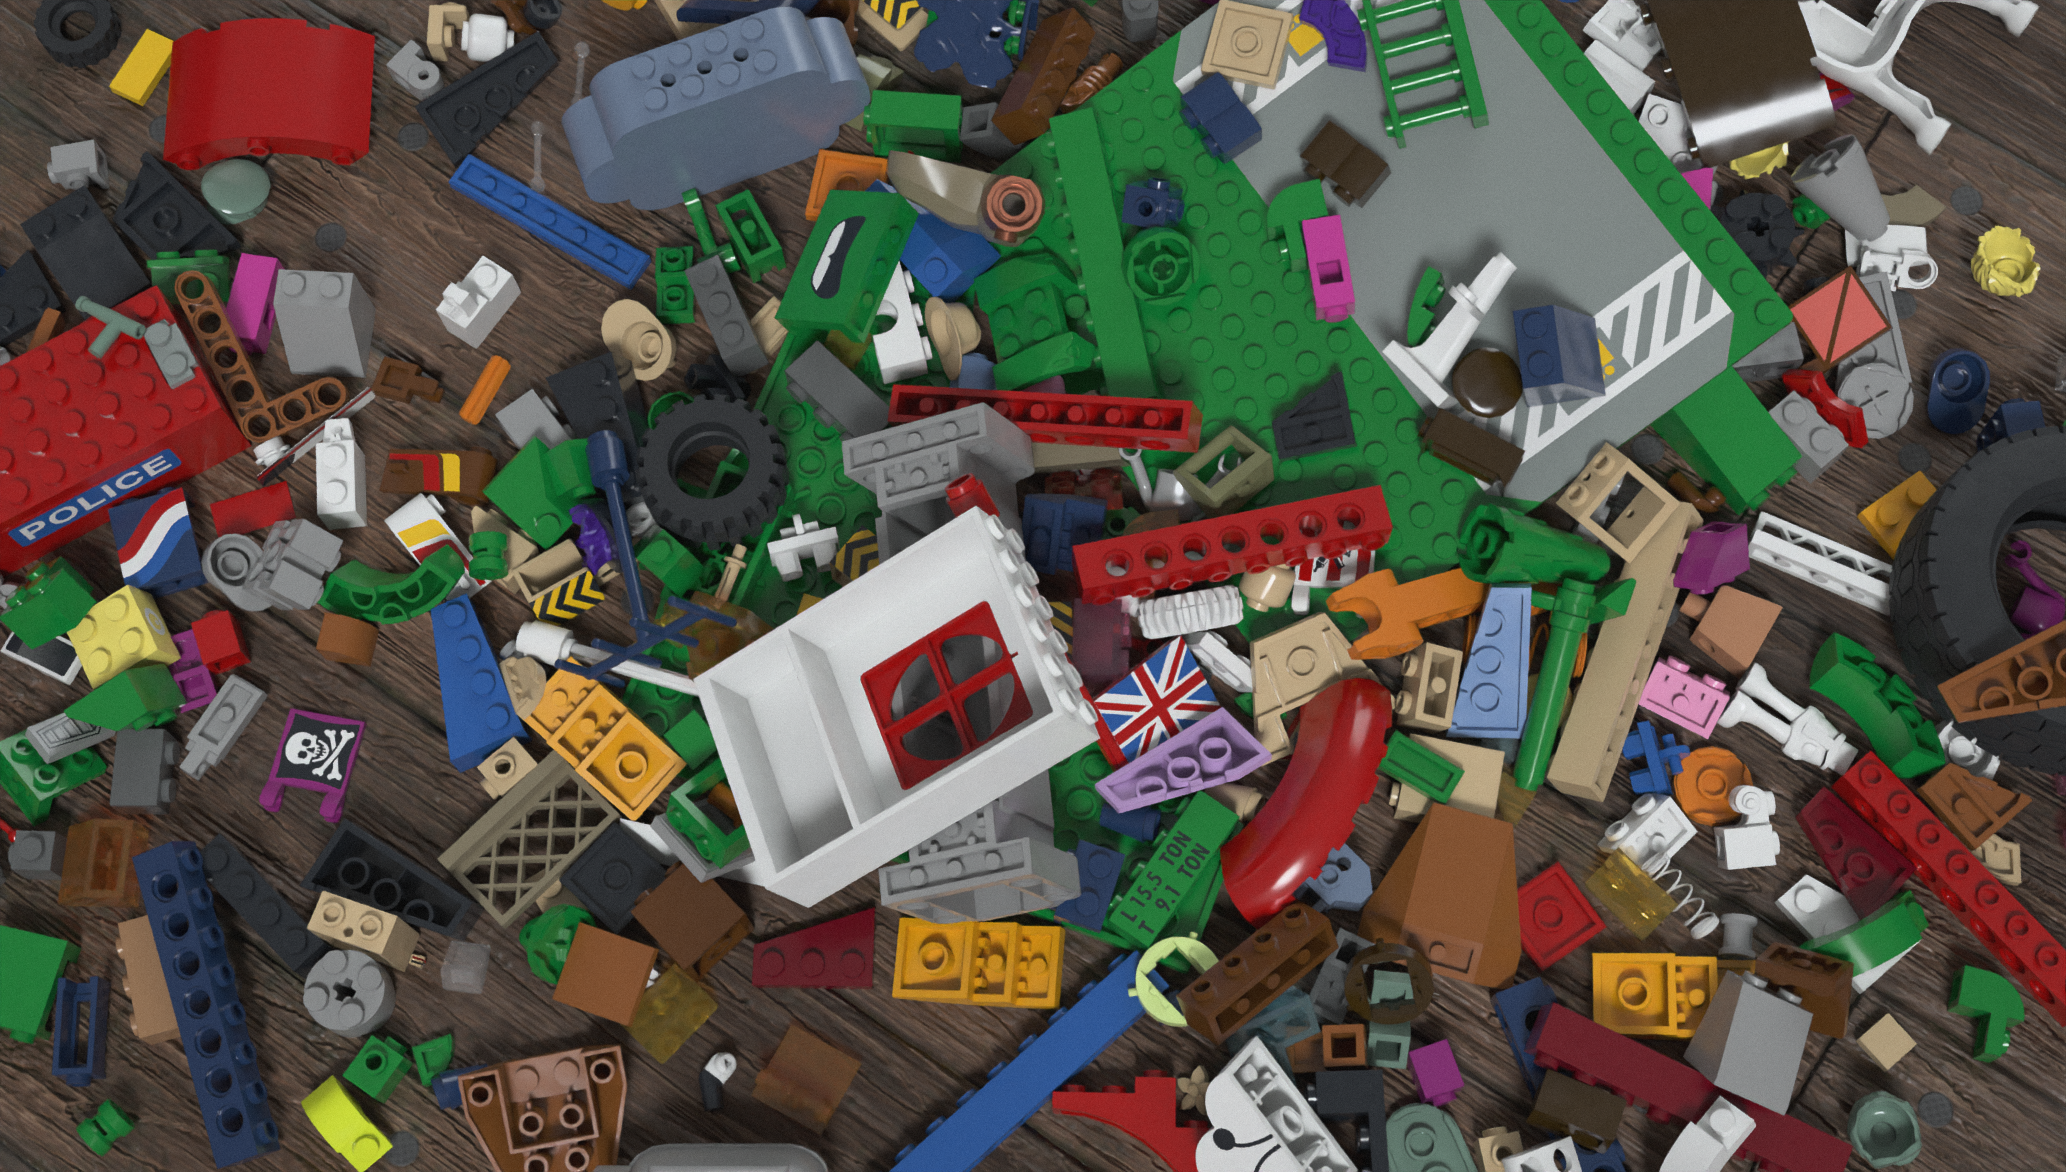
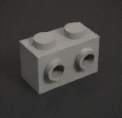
M1795 391L1768 412L1801 453L1802 458L1795 469L1810 484L1834 465L1849 446L1842 432L1836 426L1828 424L1817 413L1814 404L1809 399L1800 397Z

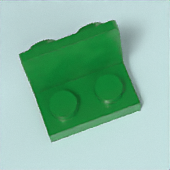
M26 729L0 741V784L32 825L36 826L48 820L53 798L104 774L107 766L91 746L47 764L25 737Z

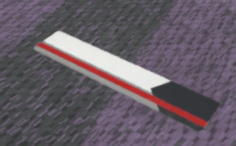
M367 387L327 420L349 419L375 398L371 388ZM326 421L257 475L256 478L262 486L267 485L313 448L316 443L323 440Z

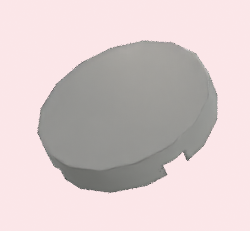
M1866 363L1855 367L1842 377L1835 390V395L1847 404L1863 409L1868 438L1881 439L1893 434L1906 424L1913 411L1914 395L1911 386H1909L1908 381L1905 379L1906 377L1900 370L1887 364Z

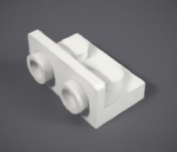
M1658 793L1645 794L1633 803L1632 810L1622 820L1613 823L1607 828L1605 837L1597 846L1602 852L1612 854L1634 883L1644 885L1656 873L1644 876L1641 872V867L1644 863L1660 852H1666L1671 858L1698 831L1670 796Z

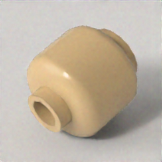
M1285 564L1272 566L1267 571L1259 574L1244 572L1239 583V589L1248 597L1247 605L1256 610L1267 612L1269 607L1278 608L1285 605L1296 580V574Z

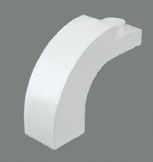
M1719 1096L1696 1125L1690 1121L1670 1149L1659 1172H1720L1729 1158L1756 1127L1754 1120Z

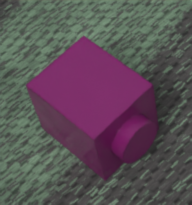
M1447 1039L1408 1052L1407 1066L1421 1103L1424 1104L1432 1101L1434 1107H1438L1457 1100L1456 1093L1460 1092L1465 1085Z

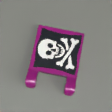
M290 708L269 779L260 794V804L264 806L266 811H280L285 786L323 792L327 794L322 801L320 814L327 822L339 823L343 814L345 795L367 724L364 721Z

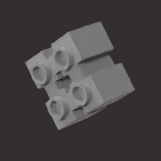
M295 519L291 522L287 520L275 521L262 547L264 552L259 562L254 563L242 590L280 610H293V608L308 610L320 600L324 592L321 578L325 570L331 572L338 564L341 557L339 549L343 540L305 519Z

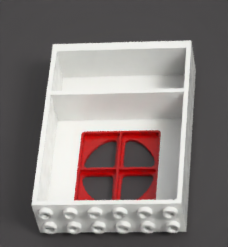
M974 506L693 679L765 889L809 908L1100 739L1094 724L1098 721L1097 714L1089 701L1084 699L1079 688L1083 686L1082 679L1075 667L1068 663L1064 654L1068 651V646L1059 631L1053 628L1050 618L1054 616L1053 611L1047 600L1042 595H1039L1035 586L1039 583V578L1033 567L1028 562H1025L1021 553L1025 550L1024 543L1019 534L1013 528L1010 530L1006 529L996 515L989 516L979 507ZM962 635H977L994 640L1000 645L1003 652L1000 660L962 683L956 684L942 652V644L945 640ZM926 654L939 684L940 693L935 699L900 720L894 721L891 707L897 685L909 666L920 655ZM1012 674L1015 683L1014 693L1005 717L986 740L978 741L964 706L966 698L1002 676ZM944 711L950 712L963 745L960 755L946 760H926L915 757L906 751L902 744L905 734Z

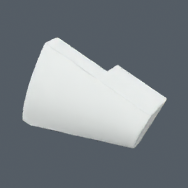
M1608 0L1583 29L1591 38L1605 45L1641 72L1662 49L1651 24L1644 25L1639 7H1637L1633 0Z

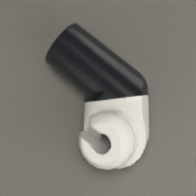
M729 1052L715 1054L698 1076L704 1112H713L725 1108L721 1087L737 1067L736 1058Z

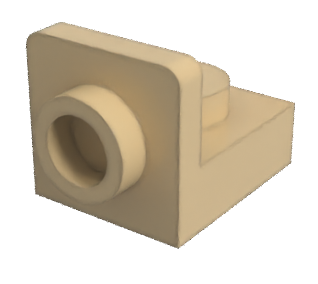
M452 2L443 3L442 5H429L427 46L434 61H448L449 47L455 46L454 29H462L463 21L469 22L470 19L466 6Z

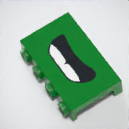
M830 190L774 318L793 336H801L805 328L838 330L851 342L864 343L919 213L900 193Z

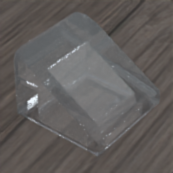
M451 941L440 970L443 988L450 991L481 994L489 962L490 945Z

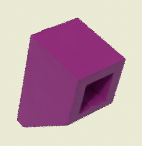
M1712 521L1692 531L1673 579L1674 587L1690 589L1692 594H1708L1714 591V587L1722 583L1732 582L1735 580V576L1749 570L1747 525Z

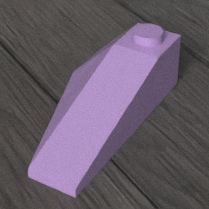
M1222 707L1097 782L1095 789L1118 813H1123L1240 779L1270 761L1272 754Z

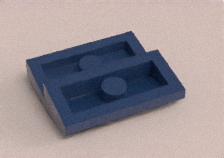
M1027 494L1022 520L1026 562L1037 572L1055 575L1057 569L1074 572L1071 563L1072 546L1103 540L1108 500L1066 494Z

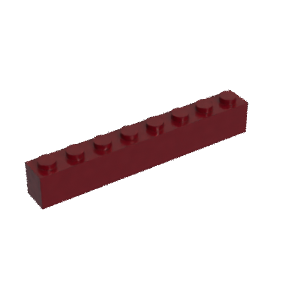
M1554 1002L1541 1006L1524 1048V1052L1535 1057L1533 1062L1538 1066L1555 1072L1558 1068L1572 1074V1079L1592 1087L1597 1086L1609 1092V1094L1627 1100L1625 1107H1632L1634 1104L1647 1110L1645 1114L1647 1118L1663 1125H1669L1672 1122L1684 1129L1690 1121L1696 1125L1719 1096L1723 1097L1752 1118L1756 1124L1754 1130L1730 1158L1738 1161H1744L1747 1158L1759 1164L1757 1168L1759 1172H1844L1853 1148L1852 1145L1787 1114L1781 1115L1712 1084L1700 1072Z

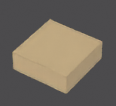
M1889 1013L1881 1017L1856 1040L1859 1046L1884 1072L1889 1070L1917 1044Z

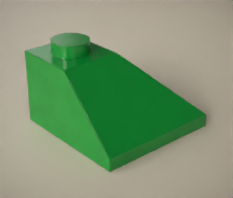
M534 435L490 481L482 492L547 551L573 524V514L570 515L569 510L581 500H574L573 495L556 496L543 455L550 449Z

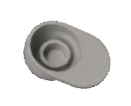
M226 534L212 541L203 552L201 561L203 574L207 581L217 589H220L236 606L243 610L254 612L271 606V604L242 590L254 563L259 562L263 554L261 548L248 537L239 534Z

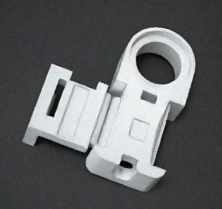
M1867 245L1863 246L1860 250L1861 265H1857L1856 270L1858 277L1887 271L1891 291L1895 292L1896 285L1894 283L1898 287L1923 289L1933 284L1938 275V267L1935 261L1926 252L1901 249L1900 255L1870 252ZM1916 261H1925L1929 264L1928 274L1921 279H1912L1908 275L1909 267Z

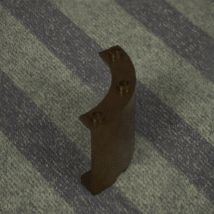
M1644 0L1645 3L1639 5L1644 25L1651 24L1665 58L1660 60L1664 76L1667 81L1674 80L1692 137L1686 138L1692 160L1699 158L1704 168H1711L1838 125L1825 79H1820L1817 66L1812 67L1810 61L1817 54L1797 0Z

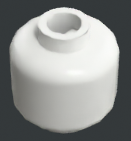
M476 13L471 15L469 22L463 21L461 50L467 51L468 57L473 61L488 62L514 46V30H507L506 19L502 16Z

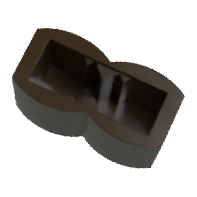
M1330 120L1300 155L1305 165L1303 172L1312 180L1320 179L1321 183L1324 180L1335 188L1332 194L1348 207L1355 203L1363 208L1391 174L1389 165Z

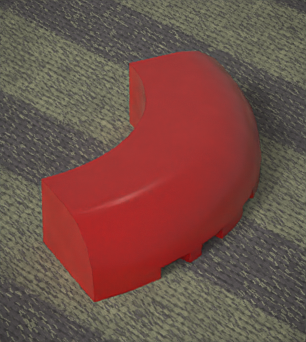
M1363 678L1342 680L1328 687L1299 708L1300 728L1297 744L1281 782L1256 817L1238 835L1220 848L1225 887L1239 912L1256 929L1261 928L1296 900L1292 893L1309 876L1316 880L1322 873L1321 868L1326 863L1331 849L1334 848L1339 851L1356 826L1351 820L1360 804H1368L1379 779L1374 772L1379 767L1382 758L1386 757L1388 746L1383 743L1385 730L1392 727L1390 691L1374 680Z

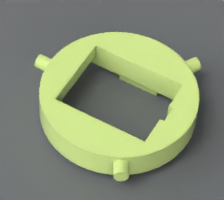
M1190 932L1188 938H1167L1151 946L1138 964L1135 988L1128 989L1129 997L1137 996L1144 1010L1155 1020L1163 1024L1176 1027L1189 1026L1184 1015L1182 1016L1146 976L1157 966L1156 963L1161 958L1165 959L1176 948L1201 975L1219 962L1207 946L1196 940L1197 933Z

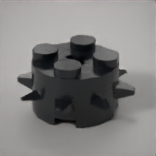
M1741 190L1740 195L1732 199L1726 208L1711 206L1710 211L1765 279L1778 265L1794 268L1798 262L1789 248L1793 239L1804 233V229L1795 227L1794 218L1786 207V202L1777 194L1747 193L1746 190Z

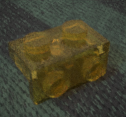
M674 963L643 995L632 1027L621 1025L660 1064H664L717 1010L718 1005Z

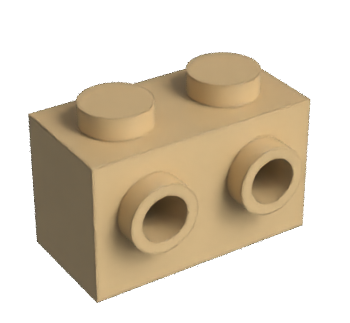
M1424 643L1406 653L1401 665V673L1404 675L1403 688L1395 702V712L1398 713V726L1430 734L1451 728L1463 651Z

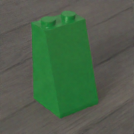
M1732 366L1650 425L1710 487L1715 486L1726 496L1725 502L1738 516L1749 507L1753 511L1757 510L1769 499L1771 495L1768 491L1773 486L1778 484L1782 488L1798 474L1795 467L1802 458L1801 453Z

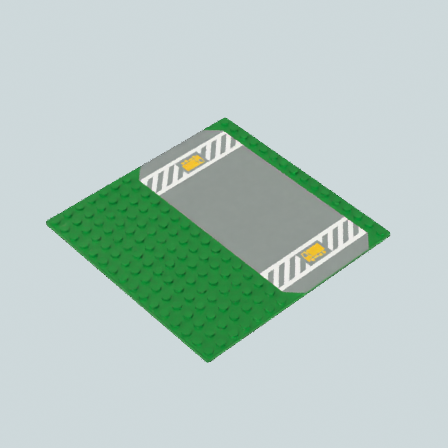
M1229 0L1293 13L1294 22L1275 90L1226 80L1239 100L1249 109L1261 126L1262 140L1225 165L1218 157L1212 159L1207 154L1201 144V139L1204 137L1196 128L1193 130L1188 129L1179 114V111L1182 109L1180 97L1211 77L1203 75L1201 67L1219 2L1074 110L1078 111L1093 107L1099 117L1121 221L1126 184L1140 180L1148 181L1149 177L1168 179L1171 181L1170 186L1183 189L1184 214L1181 221L1178 222V226L1171 229L1184 234L1197 249L1200 259L1199 278L1195 285L1192 283L1189 289L1184 292L1186 296L1180 301L1166 306L1151 305L1139 298L1160 398L1193 401L1203 415L1198 451L1231 425L1272 456L1274 480L1233 514L1381 485L1393 528L1388 543L1375 550L1374 572L1391 569L1398 585L1448 572L1460 563L1458 553L1467 555V545L1459 543L1462 527L1469 514L1478 505L1489 506L1487 503L1497 504L1523 512L1524 516L1574 481L1606 442L1615 449H1618L1788 326L1793 320L1792 311L1541 0H1459L1488 113L1489 125L1474 129L1472 118L1464 119L1463 115L1416 127L1403 131L1406 147L1401 149L1398 147L1396 137L1388 139L1383 116L1390 115L1370 30L1364 31L1368 51L1366 72L1329 66L1327 62L1328 47L1324 38L1314 28L1300 23L1299 17L1304 0ZM1344 0L1359 20L1357 9L1364 8L1363 1ZM1404 0L1370 1L1372 8L1375 9ZM1436 8L1376 25L1382 45L1440 29V24L1447 23L1445 10L1437 11ZM1444 43L1389 58L1385 61L1389 78L1393 80L1450 64L1449 60L1456 58L1453 45L1446 47ZM1454 79L1397 94L1394 95L1398 114L1401 116L1459 100L1458 96L1465 94L1462 81L1455 83ZM1329 120L1378 155L1389 165L1391 174L1363 208L1355 203H1352L1350 207L1346 206L1332 194V191L1335 189L1332 185L1324 180L1321 183L1328 216L1340 215L1355 298V313L1348 315L1347 319L1339 322H1326L1325 319L1316 320L1308 269L1292 273L1289 260L1284 262L1281 260L1277 239L1268 241L1267 213L1273 199L1282 190L1291 185L1312 180L1303 172L1305 165L1300 155ZM1046 132L990 173L995 175H1013L1037 183L1045 199V214L1037 230L1018 247H1007L988 241L1001 257L987 271L1016 257L1049 253L1063 261L1075 277L1077 274L1082 273L1080 261H1074L1071 254L1069 239L1074 238L1072 224L1066 225L1063 217L1061 203L1067 201L1064 189L1059 190L1055 181L1053 168L1058 167L1059 164L1056 153H1050ZM1122 222L1126 243L1128 244L1141 231V226ZM1500 252L1517 269L1504 285L1443 380V383L1454 393L1452 373L1456 365L1472 350L1485 347L1495 348L1508 354L1521 372L1513 311L1556 305L1595 318L1606 396L1527 407L1522 388V396L1516 406L1503 416L1494 418L1476 416L1471 412H1467L1459 402L1448 411L1525 450L1522 457L1523 461L1503 498L1496 483L1491 486L1429 455L1430 450L1427 448L1424 453L1420 452L1423 439L1418 437L1419 431L1428 416L1435 418L1440 408L1382 352L1393 340L1409 347L1407 330L1411 305L1418 285L1428 266L1441 272L1445 281L1443 287L1446 288L1442 300L1436 308L1430 306L1428 309L1435 314L1438 322L1436 327H1438L1457 303L1448 293L1452 285L1456 288L1462 282L1469 288L1492 257H1496ZM1079 288L1076 290L1059 289L1068 331L1075 332L1087 342L1097 346L1095 332H1089L1085 320L1084 311L1090 309L1087 296L1082 297ZM1094 357L1090 367L1084 371L1060 375L1063 378L1065 390L1068 394L1082 395L1091 390H1096L1101 394L1100 383L1106 382L1103 368L1097 369ZM1342 372L1357 447L1280 462L1272 421L1285 411H1290L1296 407L1298 402L1310 392L1314 393L1331 380L1330 377L1332 375ZM1232 444L1195 473L1198 476L1197 479L1204 485L1217 472L1218 463L1223 454H1225L1223 465L1228 470H1234L1237 467L1239 456L1242 459V463L1245 461ZM1125 448L1128 453H1136L1138 450ZM1143 449L1140 457L1150 481L1152 495L1156 486L1158 469L1175 470L1195 453ZM1122 467L1139 491L1132 467ZM1191 519L1188 521H1178L1177 525L1191 523ZM1272 536L1262 538L1269 545L1280 543L1278 539ZM1244 572L1232 574L1228 579L1220 582H1210L1208 579L1203 580L1208 588L1233 585L1238 588L1244 609H1242L1243 619L1235 625L1249 644L1257 638L1318 612H1324L1349 643L1368 630L1366 621L1363 618H1358L1355 612H1334L1329 610L1326 600L1332 593L1340 589L1310 588L1309 613L1307 615H1296L1292 609L1294 585L1284 606L1278 608L1269 607L1267 612H1262L1247 605L1248 597L1239 589V583Z

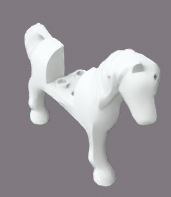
M1815 0L1798 2L1817 54L1816 57L1810 59L1812 67L1817 66V69L1825 76L1863 93L1896 114L1915 134L1917 146L1929 156L1938 146L1952 123L1942 117L1935 116L1930 100L1895 79L1892 72L1894 57L1906 36L1913 17L1923 8L1933 3H1963L1999 16L2004 22L2007 32L2019 37L2040 7L2027 0H1881L1874 12L1879 18L1874 17L1868 26L1865 27L1822 0L1817 4Z

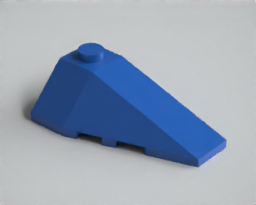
M878 179L865 190L869 192L897 193L894 187ZM907 200L919 215L900 257V261L933 297L936 296L942 299L944 303H954L974 284V279L984 274L1001 255L982 235L955 229L942 222L929 211Z

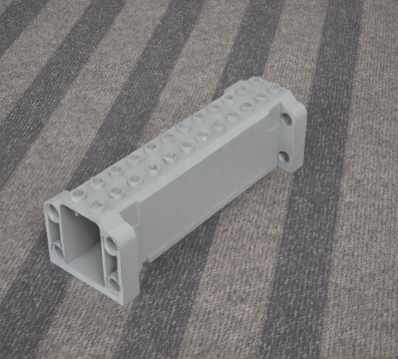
M984 402L842 441L844 475L877 494L878 508L882 510V517L875 518L879 565L955 519L953 512L946 502L948 495L944 489L949 483L968 473H973L976 480H982L1000 512L999 520L1006 529L1010 530L1013 528L1024 543L1015 484L1020 479L1031 476L1035 471L1031 437ZM1023 550L1021 553H1022V555H1023V557H1024V560H1025V562H1026V559H1025V550ZM977 635L952 637L945 640L942 644L943 655L956 684L962 683L997 662L1003 654L997 642ZM926 654L920 655L909 666L897 685L892 701L894 721L900 720L935 699L940 693L939 684ZM1012 674L1002 676L966 698L964 706L978 741L986 740L1005 717L1014 693L1015 683ZM944 711L905 734L902 739V744L907 752L915 757L926 760L955 758L963 750L962 742L949 711ZM1048 769L909 849L910 862L878 869L881 905L931 923L952 924L988 921L1057 907L1064 901L1080 897L1081 887L1077 858L1054 848V819Z

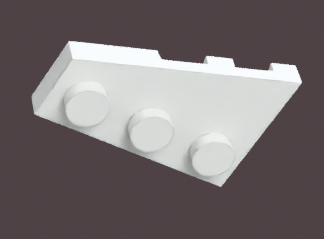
M1805 875L1775 902L1780 910L1809 940L1834 933L1860 921L1844 895L1809 875ZM1916 944L1885 963L1853 977L1852 987L1859 994L1864 992Z

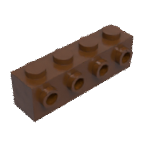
M1074 7L1042 21L991 119L1014 146L1032 138L1037 139L1051 128L1049 118H1052L1061 107L1060 104L1069 85L1077 77L1076 71L1081 61L1090 51L1089 45L1096 32Z
M1298 899L1292 902L1176 995L1187 1025L1219 1046L1339 948L1329 918Z

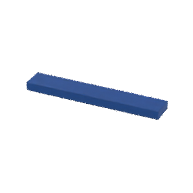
M468 154L448 181L452 189L630 290L633 289L652 262L650 256L471 154Z

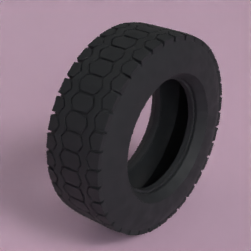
M2058 426L2035 428L2032 431L2030 429L2010 435L1986 447L1960 466L1933 493L1911 520L1896 550L1891 568L1892 572L1890 573L1889 595L1891 597L1889 599L1891 622H1895L1892 629L1898 649L1905 648L1900 655L1909 674L1918 675L1913 679L1914 683L1926 700L1931 697L1935 699L1930 705L1946 722L1951 718L1953 719L1952 728L1969 741L1976 737L1975 745L1995 757L2003 753L2001 760L2022 768L2029 766V770L2051 775L2058 773V776H2066V706L1957 723L1937 689V686L2025 641L2009 620L2002 605L1997 589L1996 561L2000 544L2007 534L2035 528L2066 532V426H2062L2059 429Z

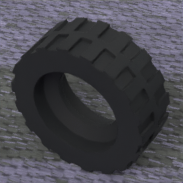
M43 0L40 8H37L35 13L36 20H34L37 38L59 64L64 63L67 67L77 66L78 68H86L88 65L94 66L98 64L100 60L110 56V52L116 49L117 41L121 38V21L108 0ZM84 11L94 17L95 28L85 38L70 41L62 36L61 24L72 14Z

